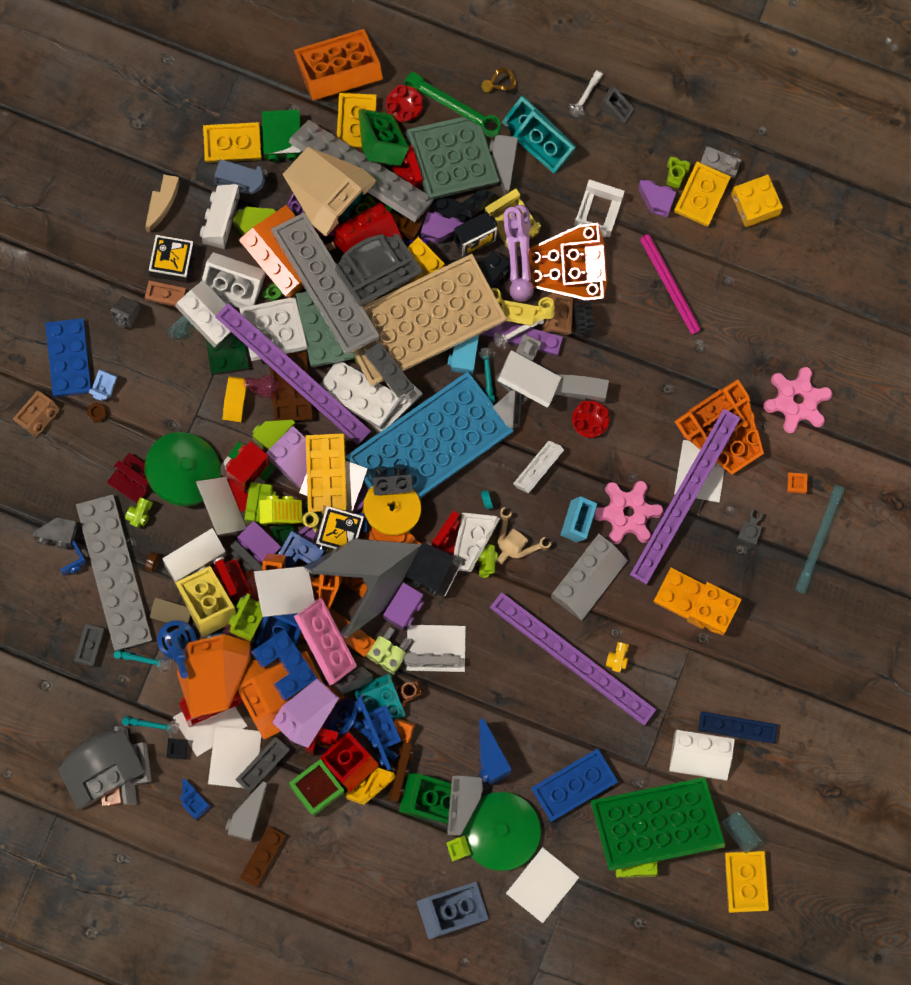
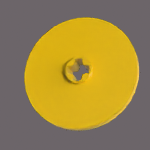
M372 486L364 498L363 511L368 523L378 532L386 535H400L411 530L418 522L421 514V503L413 489L412 492L374 495ZM391 504L395 505V509L393 511L389 510V506H391Z

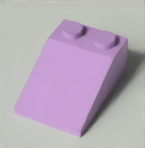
M292 426L266 454L269 457V461L301 490L307 473L306 438Z
M316 679L284 704L272 723L292 742L308 748L339 697L319 679Z

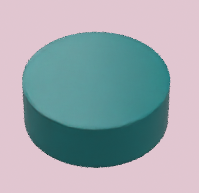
M481 491L485 509H492L493 505L489 491Z

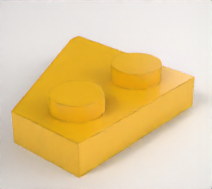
M376 767L351 792L348 790L345 797L348 800L364 805L393 781L396 775Z

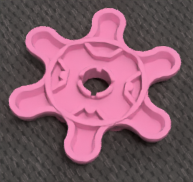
M802 367L795 380H787L781 373H775L771 377V383L778 389V396L774 399L766 400L763 408L768 413L779 411L784 414L785 422L783 428L787 433H794L801 420H809L815 427H821L825 423L824 416L819 413L817 408L820 402L831 399L832 391L828 387L814 388L810 382L812 370L808 367ZM796 394L804 398L803 403H795L793 397Z
M644 481L636 482L630 492H623L615 482H610L606 485L605 491L610 497V504L606 507H596L593 517L597 521L606 520L611 523L612 531L609 534V541L612 544L621 543L624 535L627 533L635 534L642 543L649 542L651 532L646 527L647 521L651 518H660L664 514V509L661 505H650L645 501L644 495L648 490V485ZM627 507L632 508L634 514L630 517L623 513V510Z

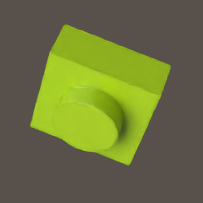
M465 836L446 843L452 862L471 855Z

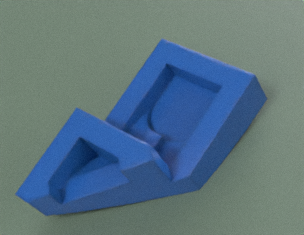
M184 778L182 780L183 787L180 800L186 811L197 820L211 807Z

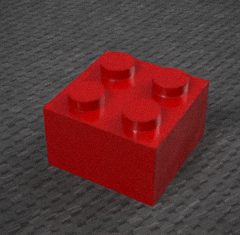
M251 441L248 444H243L238 451L239 455L235 459L231 458L225 466L227 479L244 493L248 490L250 483H254L269 465L268 455Z
M349 732L343 735L319 758L350 792L379 766L374 758Z

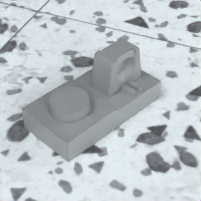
M706 147L701 163L735 178L741 159Z
M524 334L516 353L533 362L542 342Z

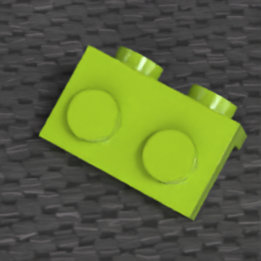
M247 593L245 598H240L236 607L239 610L237 614H232L228 624L231 625L230 633L251 642L263 617L260 602L251 599V594Z

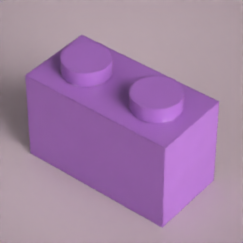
M255 521L237 537L240 542L239 544L246 551H249L260 565L263 563L267 553L279 554L281 546Z
M403 583L385 611L383 619L401 630H404L405 626L409 628L414 620V617H412L415 610L419 611L424 604L422 600L423 594Z

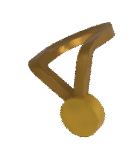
M498 68L491 80L483 81L482 89L484 92H491L494 88L511 90L516 87V78L508 68ZM506 73L511 79V86H501L494 84L499 74Z

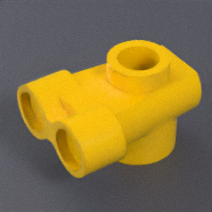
M617 642L616 653L609 652L606 667L612 668L616 672L626 669L628 658H625L629 644Z

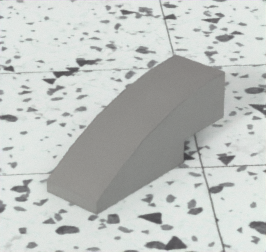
M556 374L561 379L554 395L605 402L609 380Z

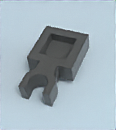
M751 509L749 514L750 521H743L737 540L755 546L762 529L757 523L762 519L763 513H760L759 518L756 519L753 517L754 510Z

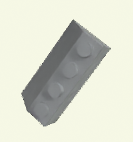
M598 534L552 593L551 599L582 621L628 560L611 542Z

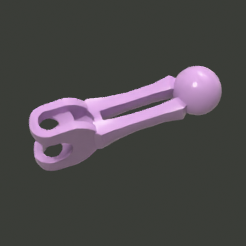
M517 205L509 207L504 212V228L507 235L506 239L511 266L510 281L512 284L510 285V295L515 301L526 302L532 297L534 292L533 285L530 282L532 277L529 265L530 213L526 206ZM517 242H520L522 278L519 277Z

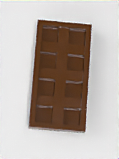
M306 350L286 354L308 374ZM269 366L274 421H313L311 403Z

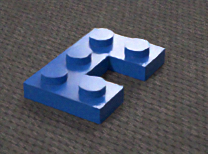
M291 531L279 555H286L285 568H294L299 558L309 564L322 557L326 550L317 548L316 544Z
M285 630L252 651V654L262 668L278 658L288 672L287 676L273 684L284 701L317 679Z

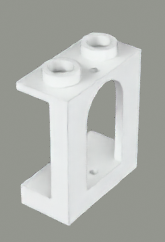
M589 180L574 226L593 224L586 221L594 195L612 201L603 226L600 225L602 236L610 237L625 191Z

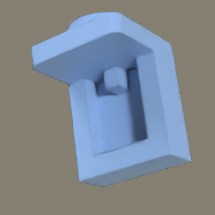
M99 369L89 393L93 394L95 399L101 401L111 397L118 376Z

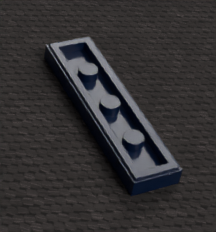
M701 711L697 731L775 744L778 724Z

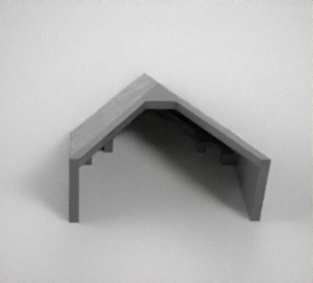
M354 538L304 566L305 570L312 574L359 577L364 580L368 589L350 623L339 629L341 636L344 638L349 637L389 607L422 544Z

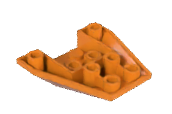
M599 223L576 226L529 248V265L532 277L530 282L533 288L582 300L604 299L607 286L605 244Z
M225 634L189 642L184 649L188 677L181 678L178 667L177 676L191 717L228 710L250 661L251 643Z
M307 651L300 652L317 679L322 682ZM278 658L263 668L256 659L250 660L237 689L264 740L280 732L272 722L282 706L303 690L301 689L285 701L273 684L287 676L288 672Z

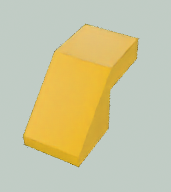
M228 377L222 420L242 421L248 379Z

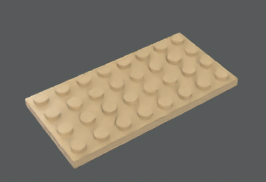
M470 254L362 306L378 332L379 339L354 351L353 354L371 387L384 381L364 355L367 350L380 342L399 368L404 371L506 322L507 318L475 258Z

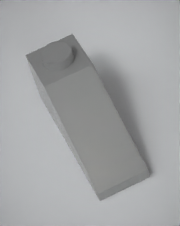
M497 135L495 136V141L491 140L489 151L493 152L492 160L504 195H506L510 189L518 138Z
M452 776L447 835H461L481 798L483 791L482 778Z
M262 782L233 814L232 819H228L225 829L228 831V836L249 842L252 841L267 788L266 782Z

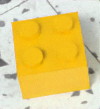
M769 175L735 186L731 193L745 227L778 216L783 208Z

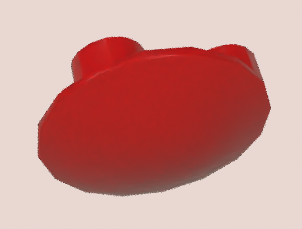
M398 85L393 89L386 100L388 113L393 114L395 120L400 122H409L415 119L423 107L420 93L416 89L404 85Z
M582 401L572 413L573 428L583 437H598L609 426L610 418L607 408L596 401Z

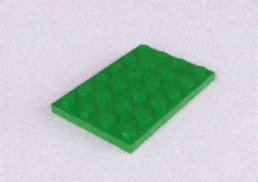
M705 777L591 800V807L608 871L725 847Z

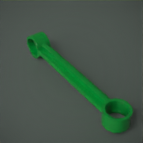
M410 72L403 81L406 86L412 87L418 92L420 91L481 126L486 136L495 137L500 133L501 124L496 116L480 114L426 83L418 74ZM489 122H496L498 124L495 130L489 131L485 129V125Z

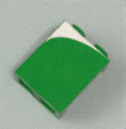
M299 110L262 111L264 160L269 162H277L279 159L295 161L301 155V150L290 144L289 141L300 129Z

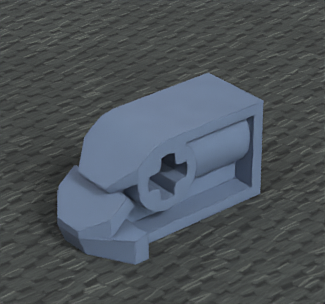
M221 159L214 175V185L236 184L239 187V192L244 194L258 192L263 188L265 182L261 167L257 166L256 170Z

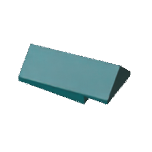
M523 95L501 122L514 133L513 137L518 138V143L553 173H556L575 150L576 146Z

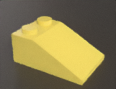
M211 566L175 582L203 637L229 625L232 614H236V611Z

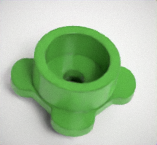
M274 282L269 284L266 291H263V297L268 298L271 302L277 301L281 296H284Z

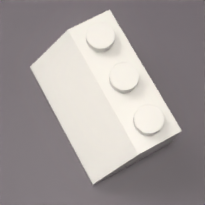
M238 185L217 186L216 191H212L210 197L212 205L210 209L207 208L205 214L207 222L200 231L203 244L225 249L233 222L232 218L240 198Z
M213 252L206 262L202 281L224 303L243 308L256 304L266 272L261 268Z
M201 281L176 303L175 307L214 348L231 333L229 329L215 318L226 304L204 281Z
M212 528L162 559L174 582H177L207 568L213 563L215 564V561L224 560L226 551Z
M676 730L669 772L727 781L735 739Z

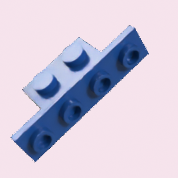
M361 694L357 695L358 701H355L359 713L363 711L366 717L363 719L366 730L371 729L373 737H370L374 749L379 748L381 754L378 755L381 766L386 765L387 770H389L391 766L384 748L401 742V739L386 704L368 712Z

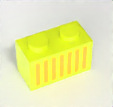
M276 495L267 496L266 500H259L260 524L292 525L302 523V500H294V496H284L282 499H279V496Z

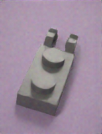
M409 652L403 658L404 664L409 667L458 668V656H454L452 653H444L442 656H435L434 653H424L423 656H418L415 652Z

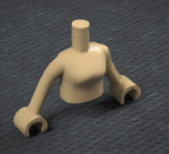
M506 507L501 509L500 517L502 518L498 545L502 553L497 558L498 563L503 564L508 556L522 558L539 549L548 550L551 547V542L548 546H543L542 542L545 540V537H543L539 544L522 550L528 542L527 538L515 529H512L505 537L508 519L511 518L512 512L508 516H504L503 511H505Z

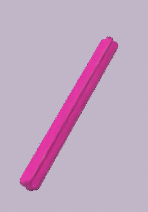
M647 234L641 237L642 245L690 333L695 334L699 332L700 326L651 236Z

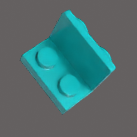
M390 673L354 689L356 698L357 695L361 694L368 712L386 704L392 720L405 716V711L395 690Z

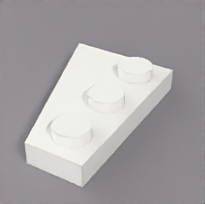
M462 513L453 555L462 561L458 571H472L500 520L498 516Z

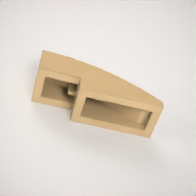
M163 175L160 192H152L145 226L147 232L151 233L171 208L180 184L179 177Z

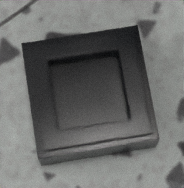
M168 738L166 758L187 760L188 740Z

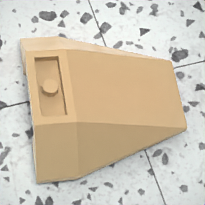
M307 147L283 173L284 178L309 221L324 236H327L339 223L337 218L360 193L365 195L377 182L363 168Z

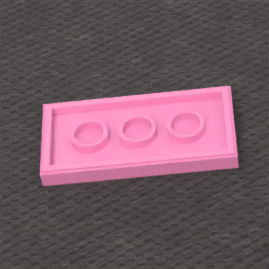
M322 598L317 599L294 616L329 685L336 683L357 667Z

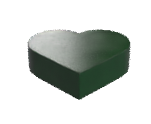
M290 524L272 527L274 541L282 548L291 531L295 532L294 527Z

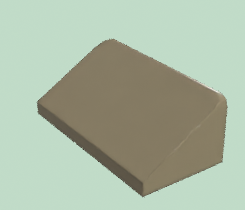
M155 598L150 618L164 623L178 620L189 624L191 614L186 606Z

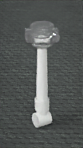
M596 70L580 101L568 106L572 116L579 117L585 115L582 105L594 86L601 79L603 73Z
M543 319L534 323V326H536L537 324H543L545 320ZM524 324L507 335L497 332L495 333L496 337L493 338L498 348L506 349L508 339L534 326Z

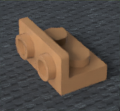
M556 293L546 296L554 302L555 315L551 319H544L545 322L541 324L542 331L564 335L571 334L573 297Z
M37 390L15 415L13 420L36 438L60 409L50 398Z

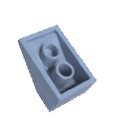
M477 882L416 901L428 939L489 920Z

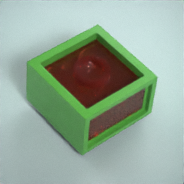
M321 759L289 782L290 788L313 817L344 794V789Z

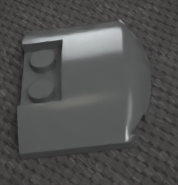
M384 234L377 235L355 244L342 256L339 264L335 267L339 277L359 306L373 302L379 296L402 284L408 283L422 273V269L398 234H393V237L384 236Z
M124 730L106 731L84 740L69 752L58 768L78 811L145 772Z

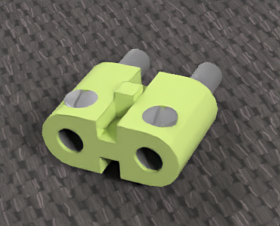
M389 627L383 637L378 636L366 656L374 663L381 665L386 671L395 674L403 662L405 654H407L405 650L411 641L405 638L400 647L392 645L388 640L395 630Z

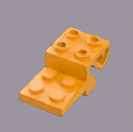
M670 568L653 603L687 619V622L703 629L706 627L713 633L724 635L742 599L709 582L703 584Z

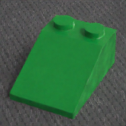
M359 109L361 144L366 159L374 163L380 162L401 166L409 147L393 114Z
M408 774L399 812L448 825L451 783L422 774Z

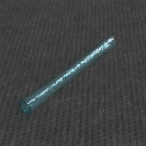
M834 485L826 511L794 589L799 593H806L811 580V574L830 524L845 489L839 485Z

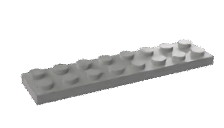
M310 120L290 138L289 143L301 151L310 147L363 168L377 180L368 190V193L414 222L427 210L434 198L429 199L425 192L403 180L379 163L368 161L363 153Z
M302 213L272 228L271 233L345 355L379 339V334L364 309L357 304L336 272V263L306 214Z
M114 495L76 504L114 651L153 642Z

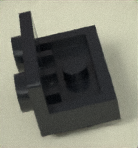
M492 250L478 265L490 288L498 289L501 281L507 279L511 274L510 262L495 250Z
M397 464L394 467L377 466L374 469H370L374 495L412 492V474L409 466Z

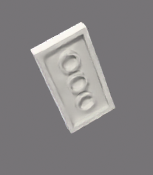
M344 362L334 363L320 384L347 410L380 429L401 400V398L398 399L392 390L380 383L370 387L363 373Z

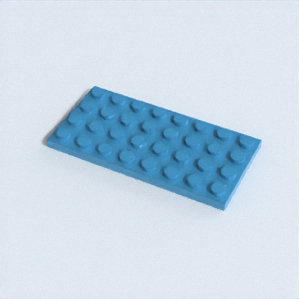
M466 372L346 456V460L367 468L363 482L368 489L373 486L370 469H374L377 466L394 467L397 464L409 466L412 474V489L420 499L508 437L514 430L505 424L494 410L493 403L472 376ZM391 504V506H389V510L393 511L395 509V505Z

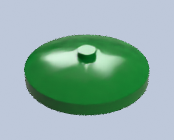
M173 432L160 437L149 449L145 459V475L152 490L166 502L177 506L188 507L204 502L196 481L221 477L220 462L213 448L202 438L186 432Z
M495 792L480 798L462 832V836H465L471 853L470 857L476 863L493 871H509L522 866L533 856L540 841L541 830L538 816L526 800L512 793Z

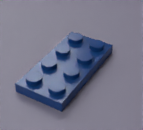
M84 319L46 322L53 397L89 393L91 383Z
M596 749L533 786L531 790L550 822H553L617 784L618 781L599 749Z

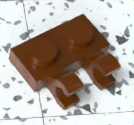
M427 208L415 222L406 216L401 218L397 214L391 213L400 234L413 241L424 223L427 213L430 212V208Z

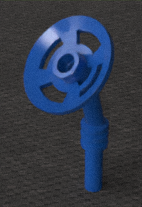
M175 620L166 623L160 629L157 643L160 651L168 658L174 659L175 663L178 664L181 678H187L186 656L182 649L189 643L185 630L187 629L190 633L191 642L196 641V634L189 624ZM179 625L178 630L170 633L166 631L171 626ZM162 637L165 638V644L168 650H166L163 646Z
M351 698L343 699L335 707L331 715L330 729L338 732V736H340L353 726L364 734L370 742V737H373L371 730H366L365 725L356 719L357 706L355 701ZM390 747L384 748L385 754L393 762L399 757Z

